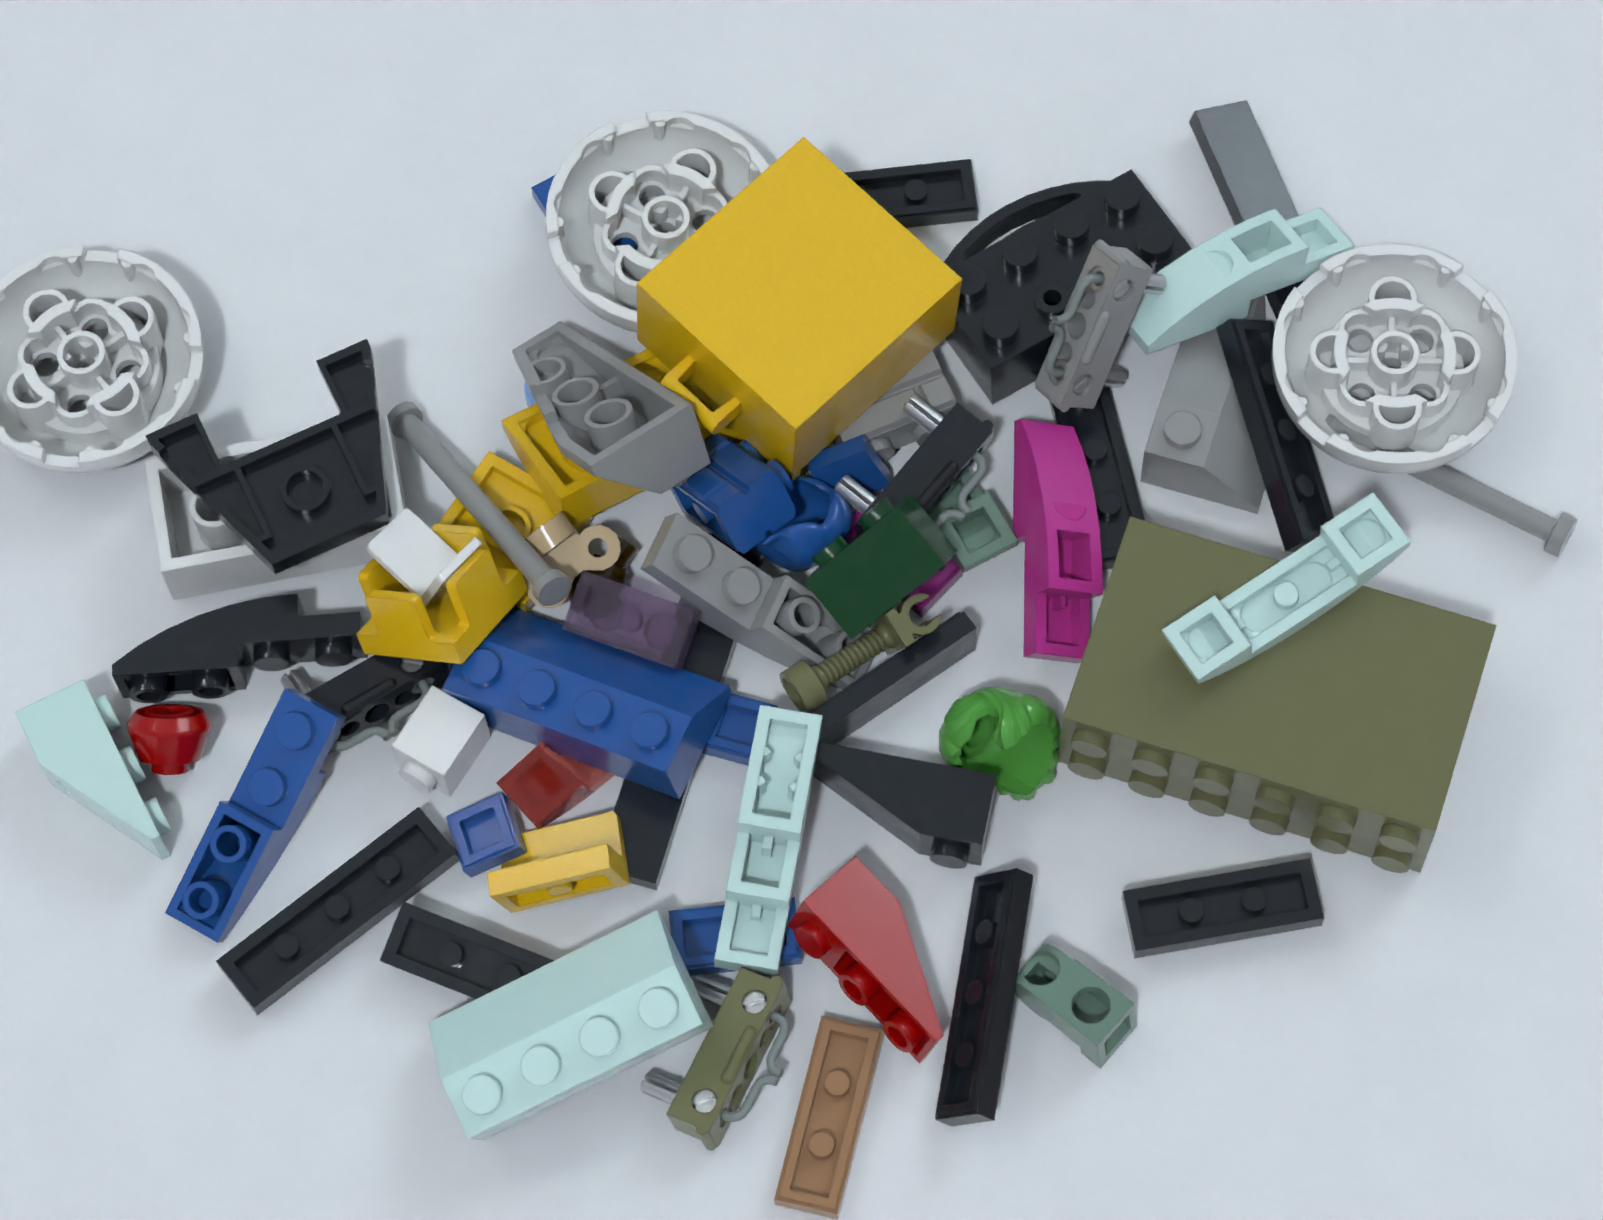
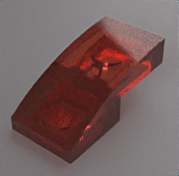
M542 741L496 783L528 819L540 829L574 808L615 775L552 751Z

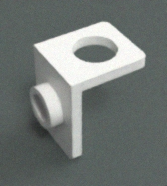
M406 508L368 544L366 549L410 593L418 594L426 607L445 588L449 578L469 556L479 549L482 542L477 537H474L457 554L417 515Z

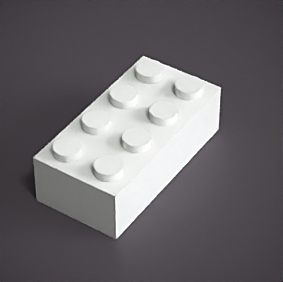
M386 415L380 416L379 419L389 521L391 522L403 509H406V502L396 445ZM295 433L216 447L214 450L220 463L225 465ZM159 458L145 461L160 570L173 600L367 564L373 558L367 552L368 544L387 526L385 525L278 574H274Z

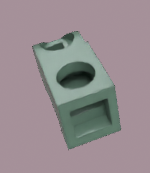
M1043 944L1018 972L1015 994L1033 1012L1048 1020L1080 1046L1081 1053L1100 1069L1137 1027L1135 1006L1131 1000L1076 959L1073 961L1054 946Z

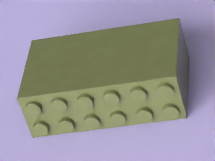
M1130 516L1062 718L1058 762L1068 764L1069 770L1088 779L1098 780L1107 776L1127 782L1131 790L1146 797L1161 798L1166 794L1188 801V805L1192 809L1205 815L1220 817L1227 813L1247 819L1253 828L1267 834L1284 835L1286 832L1309 838L1313 846L1325 852L1344 854L1348 850L1371 857V861L1376 866L1390 872L1405 873L1410 869L1420 873L1439 823L1497 625L1367 586H1361L1319 618L1275 646L1219 676L1198 684L1162 635V629L1214 595L1220 601L1280 561Z

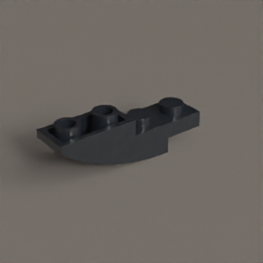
M297 593L259 598L228 605L195 616L164 630L138 645L112 664V677L123 699L131 698V700L138 703H158L166 700L168 695L193 694L203 699L222 698L227 696L232 690H246V667L254 666L262 671H280L289 668L291 663L316 661L317 664L322 666L338 667L351 663L355 658H368V654H364L356 635L364 626L360 612L306 616Z

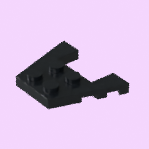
M367 339L316 361L319 372L340 413L339 415L225 465L220 463L197 413L145 435L153 454L274 574H278L390 523L374 357Z

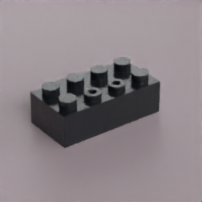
M1132 169L1110 181H1085L1050 187L1007 204L969 231L944 261L946 265L962 278L955 329L945 339L992 405L1036 381L1055 333L1049 330V325L1053 323L1052 318L1055 315L1059 316L1064 313L1092 245L1097 240L1101 239L1109 246L1128 248L1153 269L1152 273L1159 272L1192 249ZM1023 224H1026V225L1020 227L1019 229H1017L1016 231L1012 232V233L1009 234L1008 236H1006L1004 239H1002V240L998 241L997 243H995V244L989 246L988 248H986V247H987L988 245H990L993 241H995L996 239L1000 238L1001 236H1003V235L1006 234L1007 232H1009V231H1011V230H1013V229H1015V228H1017V227H1019V226H1021V225H1023Z

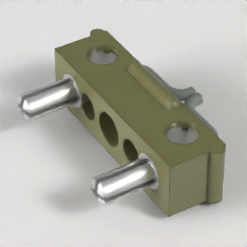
M741 967L734 982L729 986L703 974H698L694 978L696 982L694 985L700 998L721 1006L712 1023L714 1027L709 1029L682 1084L653 1072H648L644 1076L646 1081L642 1080V1093L670 1104L666 1114L674 1128L701 1140L709 1151L719 1147L731 1122L740 1121L747 1116L762 1087L769 1084L777 1086L783 1075L784 1070L777 1066L776 1058L788 1036L789 1024L784 1015L792 1001L780 976H773L769 979ZM779 1027V1033L766 1059L767 1068L773 1075H765L758 1078L751 1086L741 1108L737 1111Z

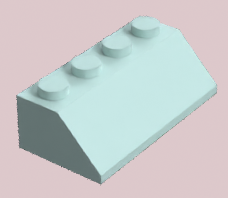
M659 910L428 1023L441 1082L467 1139L485 1140L714 1027Z

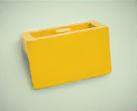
M610 811L521 833L527 853L501 864L502 869L487 872L490 897L511 913L630 885L621 819L615 812Z

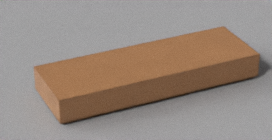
M821 1016L774 1198L775 1205L838 1220L884 1038V1030Z

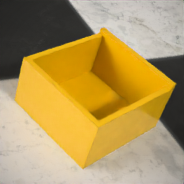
M802 137L637 282V340L670 369L660 384L692 403L697 421L711 434L719 433L729 424L768 461L776 460L793 482L800 475L801 469L954 331L962 278L805 137ZM685 383V384H686L695 394H697L708 406H710V407L714 410V412H712L710 409H708V408H707L696 396H694L683 384Z

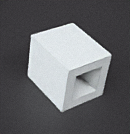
M432 685L391 747L400 768L398 773L406 782L423 792L430 793L434 787L451 797L491 735L484 714Z

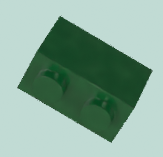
M910 493L895 506L887 497L884 498L858 520L865 529L849 543L839 535L812 557L818 568L804 582L851 639L944 567L957 552L956 548Z

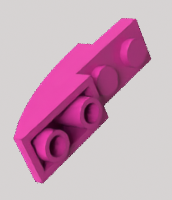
M1018 419L1014 421L1013 533L1018 541L1025 542L1023 657L1081 663L1090 637V599L1103 595L1100 528L1090 472L1082 446L1073 426Z

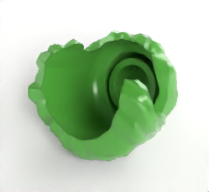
M999 686L983 687L952 703L939 730V751L949 766L995 774L996 787L1000 795H1010L1016 801L1021 799L1030 800L1034 798L1037 789L1041 788L1044 784L1052 783L1056 777L1054 769L1059 761L1058 747L1061 728L1056 712L1042 699L1034 695L1024 694Z

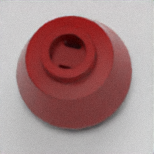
M185 704L145 706L137 709L126 723V729L139 760L142 763L150 764L151 772L158 775H180L189 772V764L201 759L213 727L212 720L202 708Z

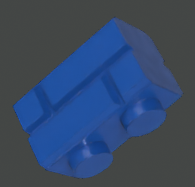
M711 434L704 439L711 463L691 475L682 485L670 489L683 513L735 551L745 554L766 539V532L768 530L774 533L796 517L795 511L797 509L788 494L794 489V486L787 472L776 460L772 459L765 464L756 449L746 440L737 445L722 434Z

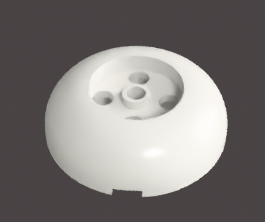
M675 110L646 111V117L628 120L617 125H613L611 121L597 128L569 152L559 166L548 193L546 204L547 241L551 257L559 275L572 294L591 312L612 325L637 333V282L696 231L692 225L696 217L700 215L712 217L770 165L757 148L735 130L718 121L690 112ZM658 196L651 199L645 206L639 201L648 197ZM620 238H630L636 242L638 249L636 251L630 245L614 246L613 243Z
M1373 244L1347 250L1327 259L1320 264L1319 270L1304 280L1298 288H1293L1284 302L1276 322L1272 341V370L1282 405L1300 432L1311 443L1336 460L1362 470L1386 474H1408L1427 471L1456 460L1479 444L1495 427L1510 400L1516 381L1518 348L1515 332L1506 309L1493 290L1489 289L1486 291L1476 280L1462 271L1464 265L1453 258L1413 245ZM1360 334L1368 337L1372 344L1370 350L1363 353L1354 352L1347 346L1349 340ZM1413 337L1424 342L1431 350L1426 353H1420L1419 346ZM1362 388L1369 391L1373 396L1366 401H1360L1353 398L1349 393L1354 389ZM1416 389H1425L1431 392L1434 396V401L1428 402V400L1416 393L1410 395V393ZM1329 414H1332L1354 431L1369 436L1373 443L1383 450L1394 451L1409 447L1415 450V452L1373 451L1349 440L1347 434H1338L1328 426L1325 420Z
M75 245L39 254L14 267L0 278V445L7 451L26 462L53 471L66 473L98 472L128 464L152 451L145 435L185 418L194 402L201 383L204 366V342L196 311L187 293L175 278L160 265L140 254L119 248V252L86 250L84 245ZM105 330L108 331L107 336L103 340H101L99 336L89 331ZM45 358L58 360L59 367L54 374L44 377L38 375L40 365ZM128 365H136L141 368L137 373H121L118 377L120 371ZM84 399L88 400L86 409L80 412H69L74 402Z

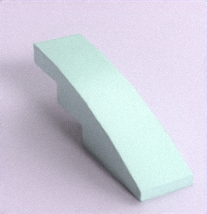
M760 705L737 820V835L726 886V901L714 957V967L739 971L742 967L759 975L778 976L823 715Z

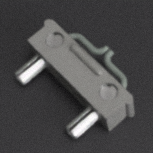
M1101 239L1092 245L1064 313L1059 316L1055 315L1052 318L1053 323L1049 325V330L1055 333L1035 381L1036 390L1062 412L1068 411L1070 407L1094 409L1103 387L1120 388L1125 384L1123 382L1126 381L1127 377L1125 370L1122 367H1114L1112 365L1142 295H1160L1165 291L1162 287L1167 285L1165 276L1152 273L1153 269L1128 248L1109 246Z

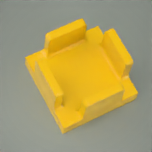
M435 523L430 529L457 554L474 537H477L482 542V545L449 578L445 588L426 607L418 594L410 593L382 565L372 558L358 575L359 583L366 597V604L371 613L370 620L356 634L364 654L463 664L527 592L528 587L522 572L519 569L500 568L495 565L484 535L478 527Z

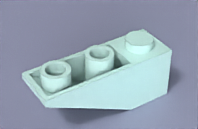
M84 679L15 712L39 764L55 788L161 860L170 856L161 836L171 832L172 829L156 797L144 802L136 786L137 783L147 778L131 746L129 745L121 750L118 749L110 732L120 728L121 725L105 694L94 699Z

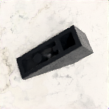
M819 742L813 774L816 779L918 854L930 856L929 859L933 863L954 869L965 868L967 863L981 866L995 798V774Z

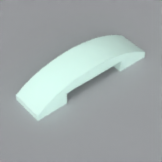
M1372 492L1323 524L1320 529V536L1220 601L1214 595L1162 629V635L1197 683L1200 684L1247 662L1319 618L1394 561L1411 545V541L1375 493Z

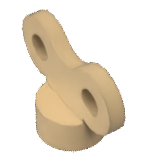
M561 511L525 539L551 569H559L567 576L571 583L570 590L557 604L543 606L533 596V585L526 578L527 594L531 601L544 608H554L561 605L568 598L573 580L578 574L583 571H602L608 569L618 560L621 547L617 534L603 525H592L585 528L579 534ZM602 539L606 543L607 551L604 556L594 557L589 553L588 546L592 540Z

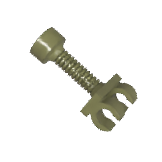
M919 593L898 602L869 625L871 628L869 633L864 634V636L859 637V640L856 639L854 643L851 642L849 646H845L838 653L836 652L833 656L823 660V663L820 662L818 666L811 667L806 662L800 660L781 672L779 677L782 686L800 712L809 713L828 700L826 689L829 687V684L832 685L835 681H839L840 678L848 675L850 671L853 672L855 668H859L860 665L865 664V661H870V658L873 659L881 652L885 651L887 655L906 648L919 637L933 632L939 626L942 614L918 626L911 621L909 616L912 605L920 603L930 595Z

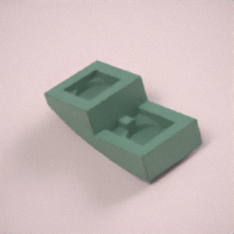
M969 470L929 516L933 522L946 510L955 509L961 511L957 504V496L962 487L972 477ZM978 485L973 488L966 498L967 505L972 509L961 522L955 518L948 519L940 528L942 533L956 548L957 552L952 559L964 573L1018 546L1016 536L988 491L982 493Z

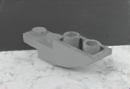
M674 513L664 518L640 568L681 596L677 604L678 607L734 641L788 668L800 660L806 662L811 667L818 666L820 662L823 663V660L828 659V657L833 656L836 652L838 653L845 646H849L851 642L854 643L856 639L859 640V637L869 633L867 629H864L851 639L813 592L788 575L777 578L771 577L679 513ZM872 658L830 686L841 690L845 689L866 675Z

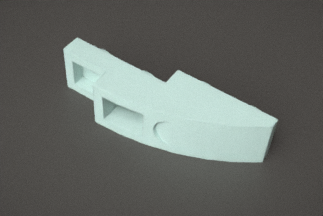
M1322 208L1285 220L1276 209H1272L1217 234L1157 272L1156 274H1162L1166 278L1167 285L1162 287L1165 291L1160 295H1142L1127 332L1147 355L1214 330L1229 319L1246 318L1252 299L1306 280L1319 270L1322 262L1344 251L1354 249V245Z

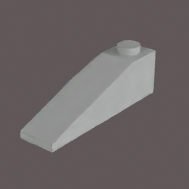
M1264 295L1251 300L1248 316L1243 319L1266 321ZM1214 329L1180 342L1144 450L1140 482L1258 514L1265 485L1217 330Z
M559 321L512 350L515 361L561 454L593 476L663 494L670 488L682 485L691 475L711 463L692 403L563 322Z

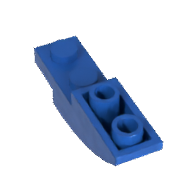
M284 689L230 800L219 802L165 912L167 915L217 943L223 942L270 875L310 807L327 774L321 770V767L346 717L295 689Z

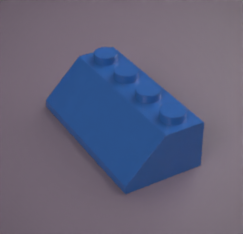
M512 607L463 664H454L442 687L445 693L484 714L489 728L679 800L732 691L728 685L516 607Z

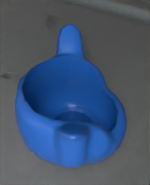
M798 476L792 482L794 489L788 493L797 509L795 511L796 517L774 533L768 530L766 532V539L756 545L759 553L767 560L789 571H806L817 566L812 557L837 536L841 535L846 539L853 517L848 501L841 493L835 491V488L829 487L819 479Z

